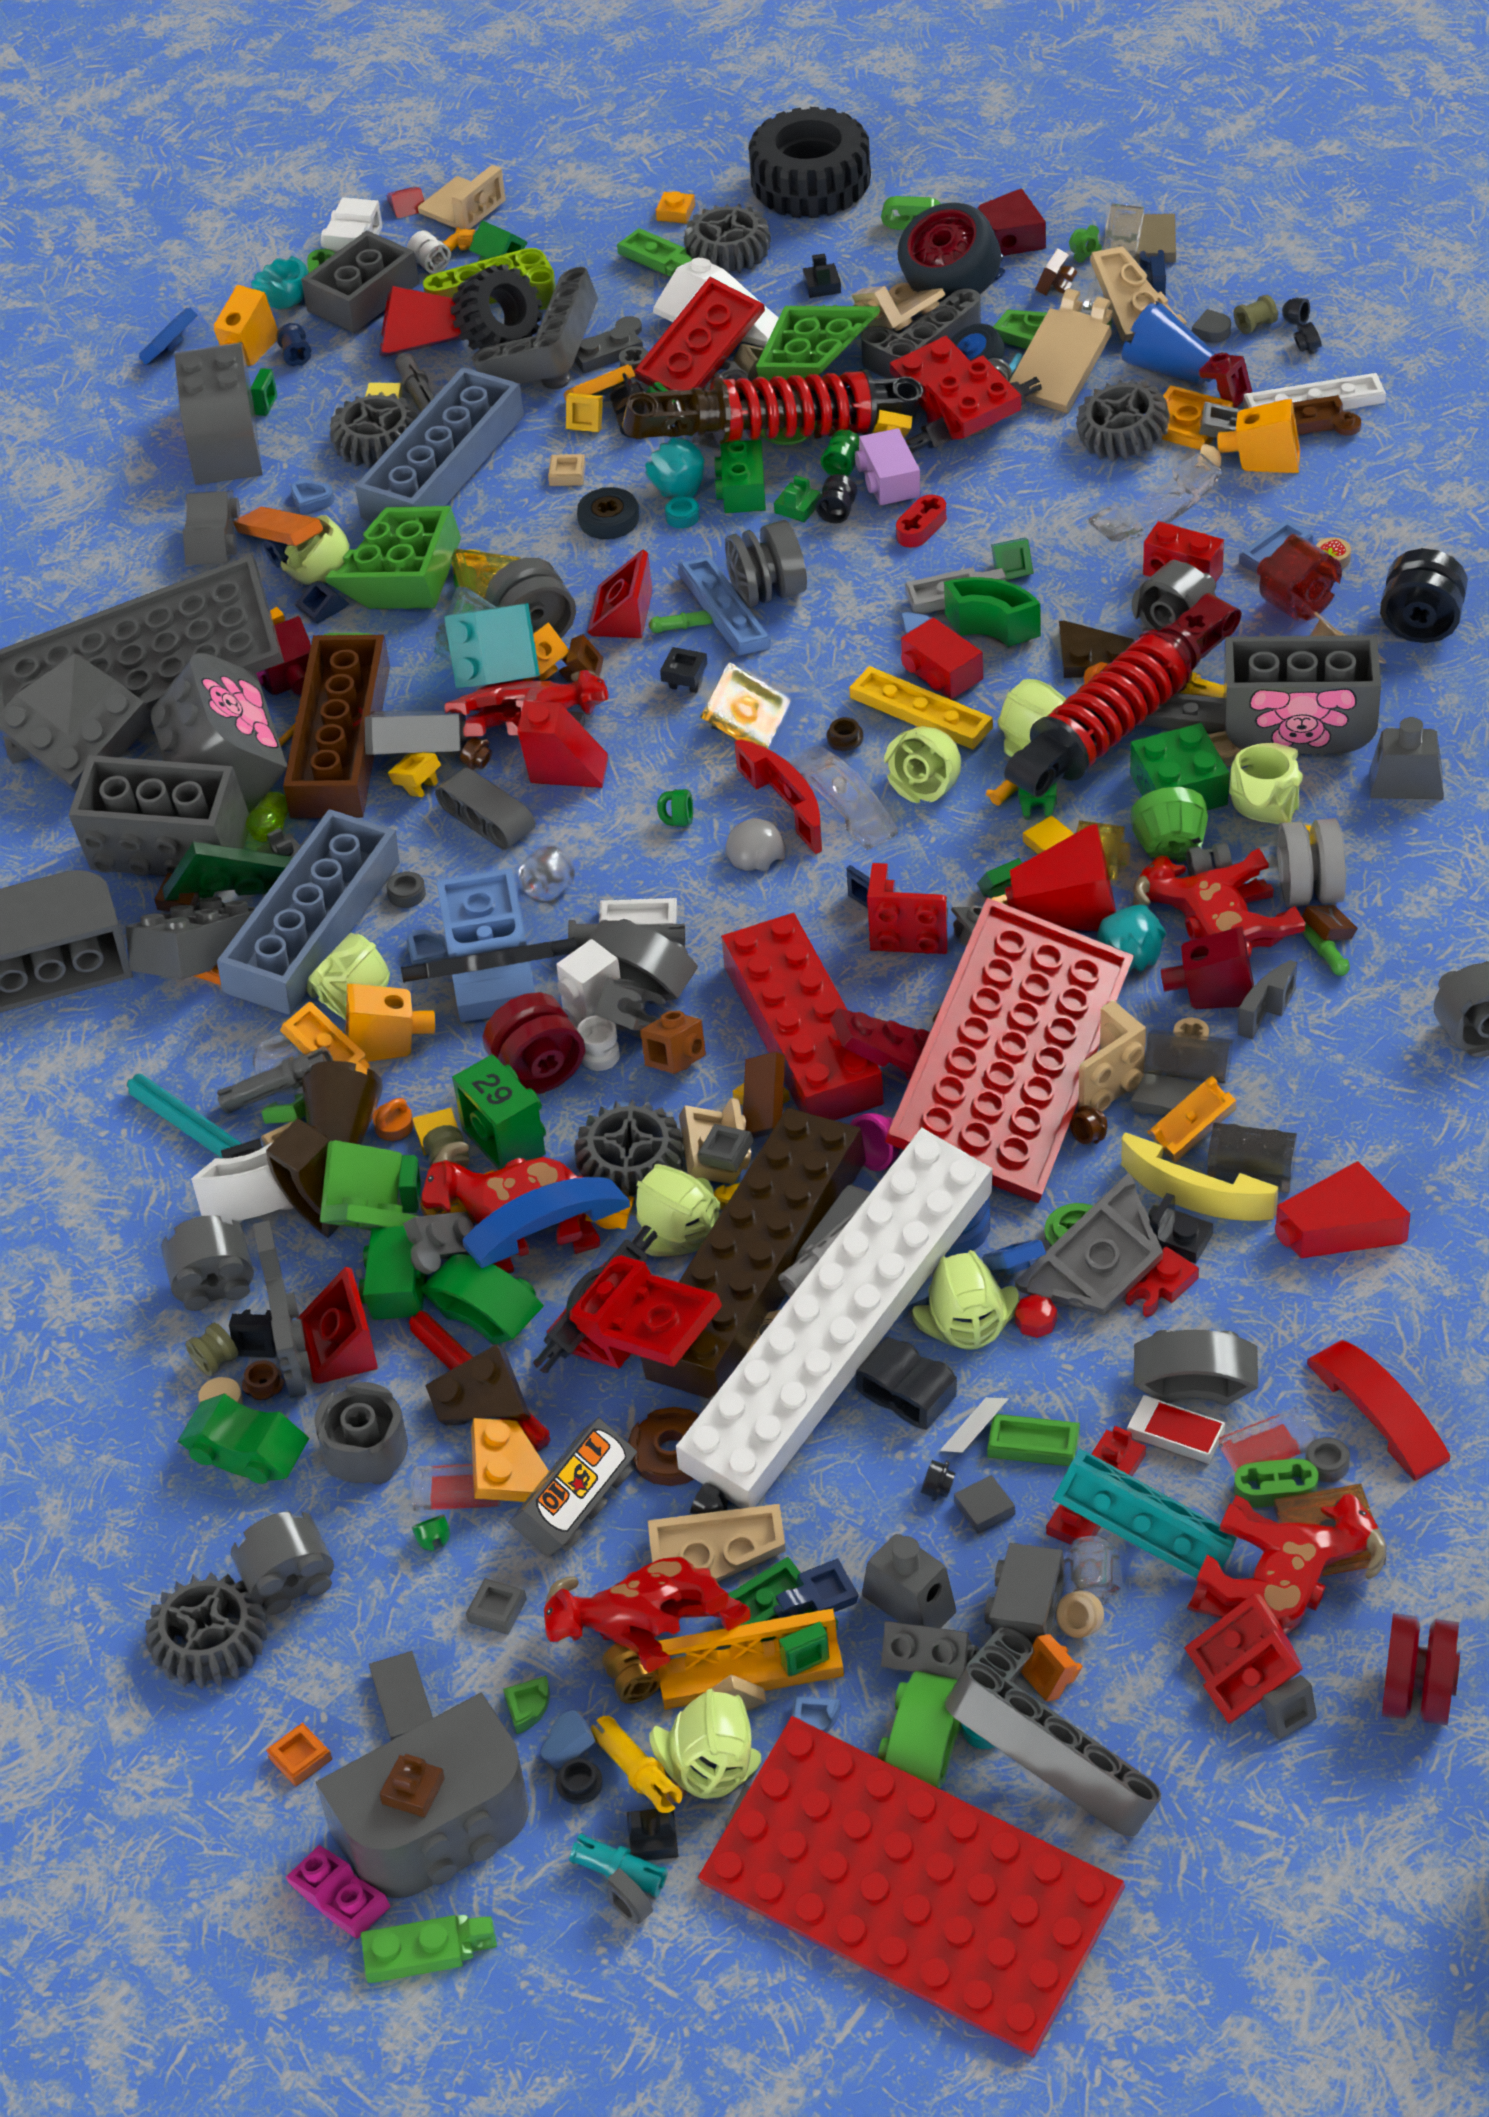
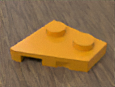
M473 1419L471 1443L474 1499L525 1502L549 1472L546 1465L517 1421Z

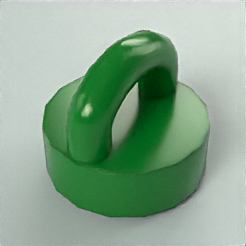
M674 789L660 795L657 800V812L664 824L676 827H687L692 824L694 815L693 799L688 789ZM668 800H671L672 816L666 810Z

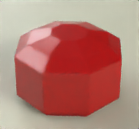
M1033 1294L1019 1300L1015 1310V1323L1022 1334L1039 1338L1053 1332L1057 1322V1308L1050 1298Z

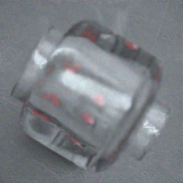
M545 845L536 849L520 864L518 874L521 887L527 895L540 901H549L555 899L572 884L575 870L572 860L562 849L552 845Z
M1100 1536L1081 1537L1074 1540L1072 1546L1064 1552V1587L1067 1594L1075 1591H1088L1094 1594L1103 1606L1109 1602L1110 1597L1119 1593L1123 1587L1121 1557L1118 1549L1108 1543L1107 1539Z

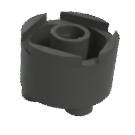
M1170 560L1135 591L1132 598L1133 615L1135 619L1140 617L1145 626L1142 630L1143 632L1152 629L1161 630L1164 626L1175 622L1206 593L1216 596V582L1211 575L1202 573L1190 564L1179 562L1178 560Z
M1489 961L1467 966L1459 971H1449L1444 974L1439 980L1438 986L1440 989L1434 1001V1014L1438 1022L1461 1050L1467 1051L1469 1055L1474 1057L1489 1056Z
M216 1215L192 1218L174 1228L175 1235L169 1241L167 1237L162 1241L161 1249L171 1291L178 1300L184 1302L186 1309L198 1311L205 1308L211 1301L223 1298L240 1300L249 1294V1284L253 1279L254 1271L243 1228L237 1221L232 1219V1225L222 1222L221 1216Z
M355 1382L346 1385L347 1390L335 1396L333 1392L322 1400L315 1414L316 1433L328 1473L352 1483H386L403 1462L408 1450V1438L399 1403H397L387 1388L370 1382Z
M290 1511L265 1517L243 1532L246 1540L239 1548L236 1542L231 1548V1557L247 1592H249L251 1599L260 1601L261 1607H264L269 1615L284 1612L290 1607L291 1600L304 1594L309 1596L323 1594L332 1585L330 1575L334 1569V1562L312 1516L306 1512H301L303 1518H293Z

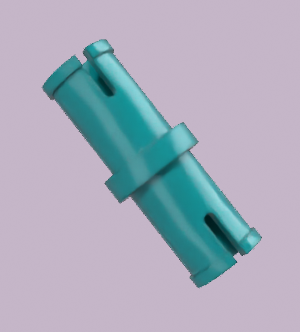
M583 1833L578 1835L577 1841L580 1844L577 1842L573 1844L569 1857L571 1863H577L606 1875V1880L620 1868L642 1891L651 1894L653 1897L659 1896L660 1889L658 1887L663 1889L668 1875V1868L660 1867L630 1854L631 1849L624 1846H619L616 1849L589 1838Z

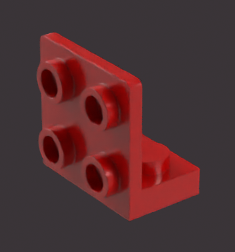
M872 863L867 895L870 951L947 954V897L941 894L895 892V880H888V864Z

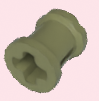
M1262 295L1258 297L1256 302L1247 306L1243 304L1236 306L1233 315L1238 329L1247 335L1261 324L1276 322L1278 310L1272 297Z

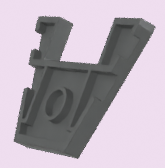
M270 1220L254 1223L255 1239L273 1320L271 1325L278 1359L280 1358V1365L282 1371H284V1378L290 1398L306 1395L304 1377L312 1376L307 1351L299 1352L305 1350L304 1343L306 1342L301 1319L293 1320V1318L299 1317L294 1292L286 1293Z

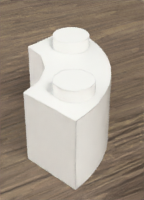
M272 1142L262 1149L244 1156L215 1158L191 1178L202 1216H221L222 1222L233 1225L232 1219L241 1223L244 1219L265 1215L279 1209L289 1210L294 1208L277 1185L270 1171L266 1149Z

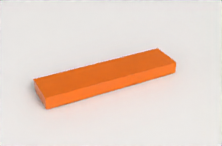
M263 506L233 521L238 533L293 546L303 543L324 530L319 518Z

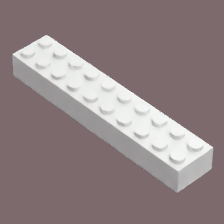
M921 1127L676 1445L678 1469L703 1485L708 1482L717 1487V1489H720L725 1494L727 1500L740 1508L756 1507L856 1374V1370L869 1357L939 1264L940 1258L945 1256L991 1195L992 1168Z

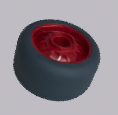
M943 203L923 211L907 225L898 244L899 265L912 290L919 292L942 288L945 295L938 299L939 303L959 289H973L981 294L995 279L1001 263L999 242L990 222L981 211L964 203Z

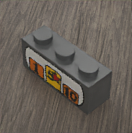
M598 1417L580 1432L508 1523L547 1557L560 1548L567 1552L583 1534V1531L579 1528L586 1517L592 1520L607 1504L608 1500L603 1495L612 1485L615 1489L618 1488L630 1475L633 1469L628 1464L638 1451Z

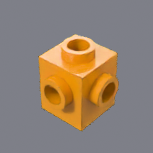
M549 622L533 632L540 676L524 678L523 681H532L537 677L540 681L546 680L558 670L555 663L569 652L568 647Z

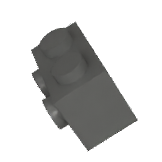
M1009 1543L1005 1560L999 1559L995 1570V1586L997 1591L995 1597H988L985 1607V1623L991 1625L992 1635L999 1628L1008 1627L1022 1633L1029 1639L1032 1645L1037 1636L1052 1635L1056 1620V1608L1061 1600L1067 1577L1063 1550Z

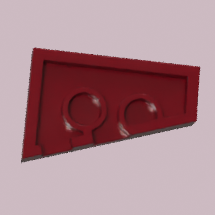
M841 1008L830 1019L843 1048L882 1067H886L891 1063L905 1072L908 1080L912 1077L930 1034L925 1029H915L900 1025L892 1020L885 1021L870 1017L863 1012L855 1013Z

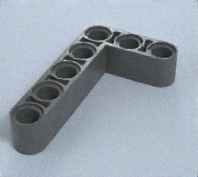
M575 267L560 276L536 336L496 344L478 350L472 356L476 371L519 384L551 378L567 372L574 363L598 300L587 269L585 267Z
M1008 1627L999 1628L965 1667L945 1700L946 1709L962 1724L1121 1835L1135 1836L1160 1801V1789L1144 1774L1015 1685L1016 1678L1034 1649L1032 1643L1022 1633Z

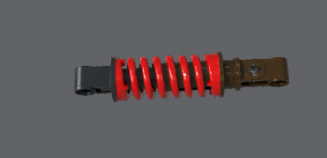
M867 369L844 372L840 376H837L835 373H827L822 378L817 374H809L804 379L800 375H792L787 380L782 376H774L769 381L764 377H756L752 382L746 378H739L735 381V379H723L720 377L714 378L713 382H711L710 390H702L700 387L685 391L636 392L630 395L627 400L622 428L628 436L635 439L662 436L679 437L682 435L700 437L705 433H712L716 443L725 444V442L739 441L742 438L743 430H746L751 440H757L761 435L762 429H764L767 438L775 439L779 428H781L785 437L792 438L796 433L797 427H799L801 435L810 437L814 431L815 424L818 433L822 436H827L831 431L833 420L836 432L849 429L854 433L868 435L874 430L879 410L912 416L913 420L920 403L923 388L916 379L911 377L873 380L871 373Z

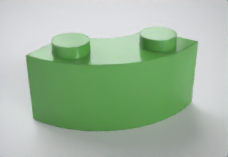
M916 1670L908 1683L900 1682L895 1698V1709L898 1711L890 1738L883 1736L877 1758L940 1789L946 1781L952 1750L957 1735L962 1728L961 1722L954 1718L945 1706V1700L958 1679Z

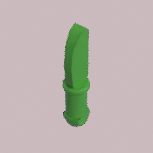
M706 610L687 614L681 612L679 615L653 617L649 622V628L654 633H662V631L681 628L686 630L687 627L708 625L712 624L713 621Z
M1305 922V931L1302 933L1317 950L1318 955L1326 960L1334 974L1338 976L1346 975L1350 970L1348 959H1344L1336 949L1333 941H1324Z

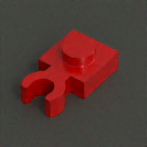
M1168 1247L1162 1250L1163 1259L1126 1294V1304L1129 1306L1138 1299L1147 1300L1143 1304V1315L1145 1317H1150L1157 1311L1158 1301L1162 1297L1173 1303L1199 1278V1267Z

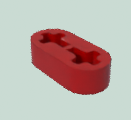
M934 494L925 495L917 499L896 521L897 542L908 548L923 545L947 520L945 499Z

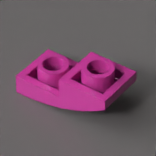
M320 1845L286 1876L288 1883L309 1903L356 1939L361 1936V1932H365L391 1907L385 1894L356 1877L349 1863Z

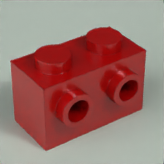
M1158 521L1143 544V575L1151 577L1170 560H1178L1179 562L1194 566L1202 573L1211 575L1215 582H1217L1223 573L1224 539Z
M932 617L901 637V661L905 669L910 673L916 674L927 682L933 690L941 692L950 700L983 680V652L936 618Z

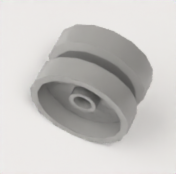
M1337 818L1314 820L1309 835L1301 821L1279 823L1277 863L1282 895L1286 907L1309 905L1313 895V887L1315 895L1321 904L1343 902L1346 890V867L1342 834Z

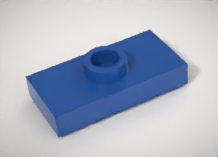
M191 307L183 310L139 353L138 357L147 365L165 348L170 352L184 339L180 333L198 315Z
M1035 1239L1017 1242L986 1253L982 1260L990 1271L1005 1269L1007 1275L1028 1269L1031 1266L1029 1261L1046 1255L1042 1240Z

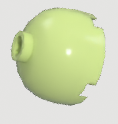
M327 515L317 517L324 529L321 533L297 546L288 544L284 551L289 558L287 564L281 561L283 571L301 584L311 585L312 582L322 581L326 584L325 577L331 570L338 571L344 564L343 556L349 550V542L342 529Z
M921 726L904 731L889 743L884 755V764L888 762L890 774L887 775L890 784L899 795L915 803H919L920 799L934 802L941 798L956 784L961 770V755L955 742L946 733L932 727Z

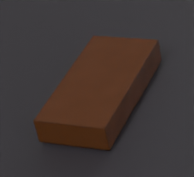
M776 1051L745 1059L743 1115L746 1119L745 1131L751 1132L753 1138L770 1135L782 1117L785 1055Z

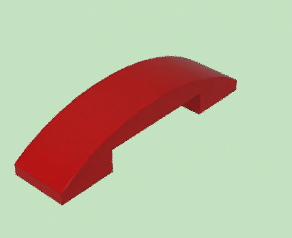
M743 739L735 741L737 770L756 790L769 784L794 810L796 834L815 854L822 852L819 806L805 778L789 762L773 751Z
M1340 1340L1307 1359V1365L1333 1393L1341 1389L1388 1440L1387 1452L1414 1481L1450 1461V1454L1443 1441L1416 1402L1384 1367L1363 1350L1347 1341Z

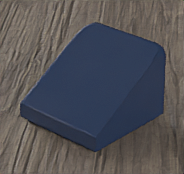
M322 581L312 582L295 605L318 624L345 609L349 603Z
M850 865L846 868L848 896L868 908L867 895L870 877Z

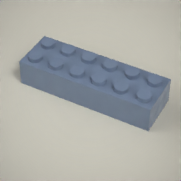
M462 367L355 485L360 517L373 522L385 507L446 506L524 417L520 384Z
M329 809L218 958L217 964L222 992L291 1015L307 993L308 977L347 937L400 863L396 830Z

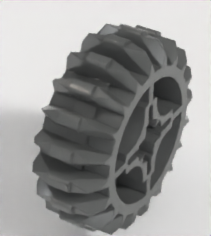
M728 204L725 207L714 205L712 210L703 209L702 214L693 215V220L687 222L684 235L686 253L692 259H708L712 264L724 269L728 273L731 271L741 273L743 268L752 269L753 264L762 263V258L768 256L771 242V233L769 232L767 219L762 217L761 212H753L752 207L743 209L740 204L735 207H731Z
M1133 378L1128 383H1123L1120 379L1118 384L1112 386L1106 383L1105 389H1094V395L1085 397L1084 405L1078 407L1079 412L1076 417V425L1080 441L1083 443V446H1086L1090 454L1096 453L1099 459L1108 456L1113 462L1117 457H1123L1125 461L1131 455H1136L1140 458L1142 451H1152L1153 444L1162 443V436L1168 433L1167 428L1170 423V414L1166 399L1163 397V394H1160L1156 386L1150 387L1147 381L1137 384Z
M383 392L373 396L368 393V396L363 398L356 396L353 402L345 401L344 407L337 408L336 415L331 417V431L329 433L337 456H343L345 462L353 461L355 467L366 464L370 468L416 419L417 411L414 409L413 404L407 402L406 398H397L395 393L389 396H385Z
M633 1099L628 1106L622 1107L615 1101L612 1110H607L600 1106L599 1117L588 1115L586 1126L579 1127L578 1139L575 1140L576 1143L574 1144L575 1156H577L575 1157L576 1167L579 1169V1173L582 1174L583 1178L601 1177L611 1179L626 1197L637 1195L638 1187L636 1185L638 1181H642L654 1169L655 1164L666 1165L678 1170L682 1168L681 1162H683L685 1157V1150L682 1145L683 1134L677 1128L674 1117H667L663 1107L653 1111L649 1101L642 1107H638Z
M210 1572L206 1580L199 1581L193 1574L190 1584L183 1586L176 1581L173 1594L161 1592V1604L151 1605V1619L146 1620L145 1627L147 1632L146 1645L149 1653H152L151 1657L154 1665L158 1667V1670L163 1669L164 1675L168 1677L169 1681L178 1677L179 1682L186 1687L195 1680L196 1685L203 1689L208 1680H214L221 1687L222 1677L230 1675L238 1680V1668L252 1669V1656L262 1655V1642L267 1640L268 1633L266 1613L264 1608L261 1607L260 1601L251 1599L243 1580L235 1583L234 1579L227 1574L218 1581L217 1577ZM228 1613L240 1619L238 1625L230 1623V1620L226 1618ZM175 1635L182 1636L184 1641L187 1642L184 1648L173 1642Z

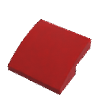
M1257 1593L1252 1594L1184 1647L1206 1680L1203 1687L1228 1724H1232L1263 1700V1695L1283 1685L1303 1670L1299 1658L1284 1630L1261 1594Z

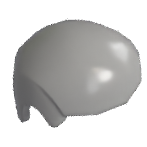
M751 818L737 824L730 831L725 853L735 868L745 871L754 869L768 871L774 860L783 861L785 859L786 844L781 833L770 821Z

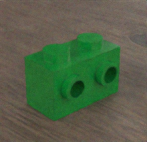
M739 440L720 444L721 457H714L716 478L722 477V479H715L717 500L724 501V512L766 511L762 440Z
M404 1226L371 1228L370 1243L364 1246L363 1262L366 1274L365 1279H360L359 1295L362 1304H367L373 1320L407 1318L416 1316L419 1311H423L425 1294L420 1288L426 1283L427 1274L415 1269L411 1263V1249L414 1244L409 1241Z

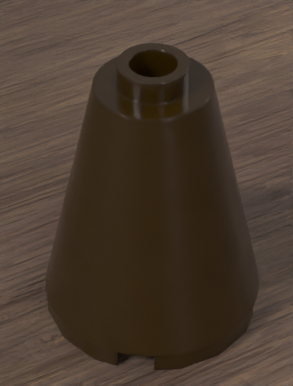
M326 1061L312 1065L311 1072L307 1073L305 1071L302 1079L307 1124L321 1129L330 1141L337 1140L361 1145L382 1095V1079L375 1071L369 1068L367 1069V1075L355 1071L356 1064L351 1062Z

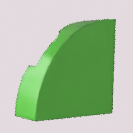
M303 1093L294 1095L296 1100L293 1103L278 1105L276 1101L265 1107L261 1111L265 1124L294 1122L297 1118L302 1119L306 1115Z
M547 1676L503 1689L516 1734L522 1733L534 1726L547 1710L550 1700Z

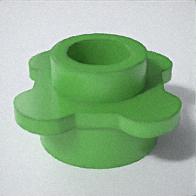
M1089 225L1087 229L1079 228L1072 233L1069 247L1074 253V259L1077 262H1084L1087 257L1091 256L1092 252L1102 250L1098 240L1099 228L1097 226Z

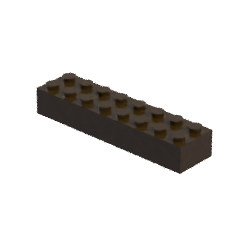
M786 1108L679 1280V1283L716 1293L722 1303V1307L674 1367L640 1356L645 1379L708 1399L716 1395L746 1356L768 1312L776 1311L787 1294L781 1287V1281L778 1280V1276L795 1263L796 1257L804 1243L842 1191L854 1182L866 1162L860 1127Z

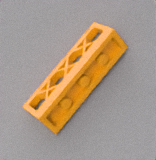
M833 1608L740 1625L730 1631L724 1628L658 1641L662 1644L663 1651L669 1655L686 1653L684 1657L671 1659L669 1663L657 1669L661 1679L660 1689L664 1710L688 1706L690 1702L705 1693L707 1689H711L729 1675H734L764 1688V1691L844 1677ZM821 1622L827 1632L830 1659L788 1677L781 1665L779 1639ZM772 1636L776 1637L774 1640L771 1641H760L763 1638ZM732 1645L728 1649L715 1650L718 1646Z

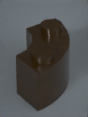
M297 1118L266 1149L268 1165L277 1185L292 1206L315 1229L329 1238L339 1227V1225L320 1222L327 1148L330 1140L321 1129L314 1125L309 1126Z

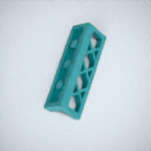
M1081 1448L1078 1450L1052 1500L1196 1579L1207 1554L1213 1557L1222 1569L1237 1540L1236 1536L1220 1531V1524Z

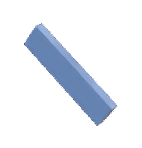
M711 557L678 563V575L702 608L710 614L713 623L737 656L770 649L771 638Z

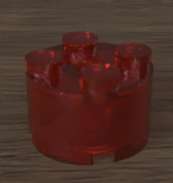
M1291 534L1270 557H1265L1259 563L1257 568V575L1260 576L1259 591L1264 600L1294 620L1299 621L1298 618H1303L1308 621L1316 617L1314 612L1322 613L1331 603L1335 594L1330 591L1335 581L1340 584L1342 566L1336 558L1297 534Z

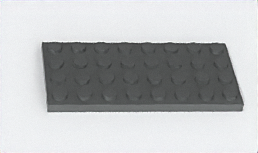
M253 555L246 556L0 649V712L18 692L75 653L122 684L141 699L150 711L194 654H210L255 673L284 663L258 566ZM3 735L7 756L12 764L31 758Z

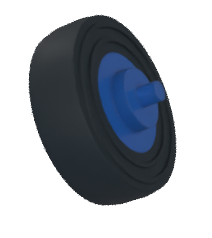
M988 324L970 325L960 330L951 338V341L970 361L982 355L987 360L991 358L1002 360L1005 351L1003 340L997 330Z

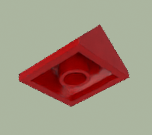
M644 549L598 585L587 633L591 636L642 638L652 596L649 555Z
M345 1266L296 1318L301 1319L306 1342L304 1343L305 1351L308 1354L312 1380L318 1384L378 1369L369 1327L353 1270Z

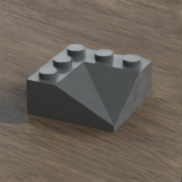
M75 653L18 692L0 712V732L76 794L88 756L121 758L152 722L150 717L151 711L141 699L122 684Z

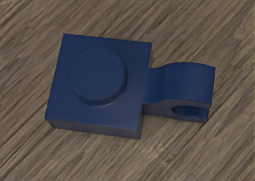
M1158 250V256H1150V258L1146 257L1145 251H1141L1139 266L1147 274L1146 280L1157 293L1161 291L1166 297L1164 251Z
M837 1558L799 1573L796 1581L798 1588L778 1594L776 1600L779 1605L773 1607V1611L777 1618L803 1614L808 1609L816 1612L833 1608L835 1613L857 1604L859 1594Z

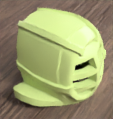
M1023 679L1020 684L1006 695L1007 697L997 722L1001 730L1004 731V753L1010 757L1031 742L1030 729L1038 719L1049 715L1066 700L1063 695L1045 682L1037 679Z
M1261 743L1244 748L1236 755L1230 768L1229 793L1231 794L1234 808L1241 815L1252 820L1273 824L1291 822L1295 810H1299V785L1303 779V775L1298 768V762L1295 760L1298 757V750L1278 743Z
M350 932L308 977L306 990L312 998L319 996L318 1000L321 1003H324L332 1012L346 1021L347 984L387 987L390 972L383 957L375 948L377 945L373 942L371 943L360 934Z
M655 1164L654 1169L642 1181H638L636 1185L638 1187L636 1200L637 1221L641 1227L646 1225L652 1228L643 1238V1241L653 1230L658 1235L657 1239L652 1242L644 1253L660 1257L696 1252L719 1218L720 1202L714 1197L713 1187L705 1178H694L678 1169ZM699 1218V1221L695 1224L685 1226L687 1223Z
M970 1250L968 1253L940 1258V1262L932 1277V1283L928 1289L930 1305L914 1306L911 1316L916 1326L924 1333L948 1345L974 1350L986 1346L998 1337L1002 1329L1015 1315L1020 1297L1017 1288L1014 1286L1000 1289L989 1268L974 1251ZM991 1312L987 1317L979 1320V1317ZM953 1318L971 1319V1322H960Z
M712 1688L707 1689L706 1693L697 1697L683 1711L679 1712L670 1732L655 1725L649 1733L652 1751L669 1776L685 1791L699 1798H718L731 1793L739 1785L744 1784L746 1780L754 1776L761 1763V1754L756 1749L751 1748L750 1722L744 1702L739 1695L733 1696L727 1693L713 1692ZM702 1756L717 1764L716 1768L714 1769L706 1765L699 1757ZM691 1765H692L696 1770H698L701 1774H703L704 1776H706L708 1779L702 1777V1776L699 1775L696 1771H694V1770L692 1769Z

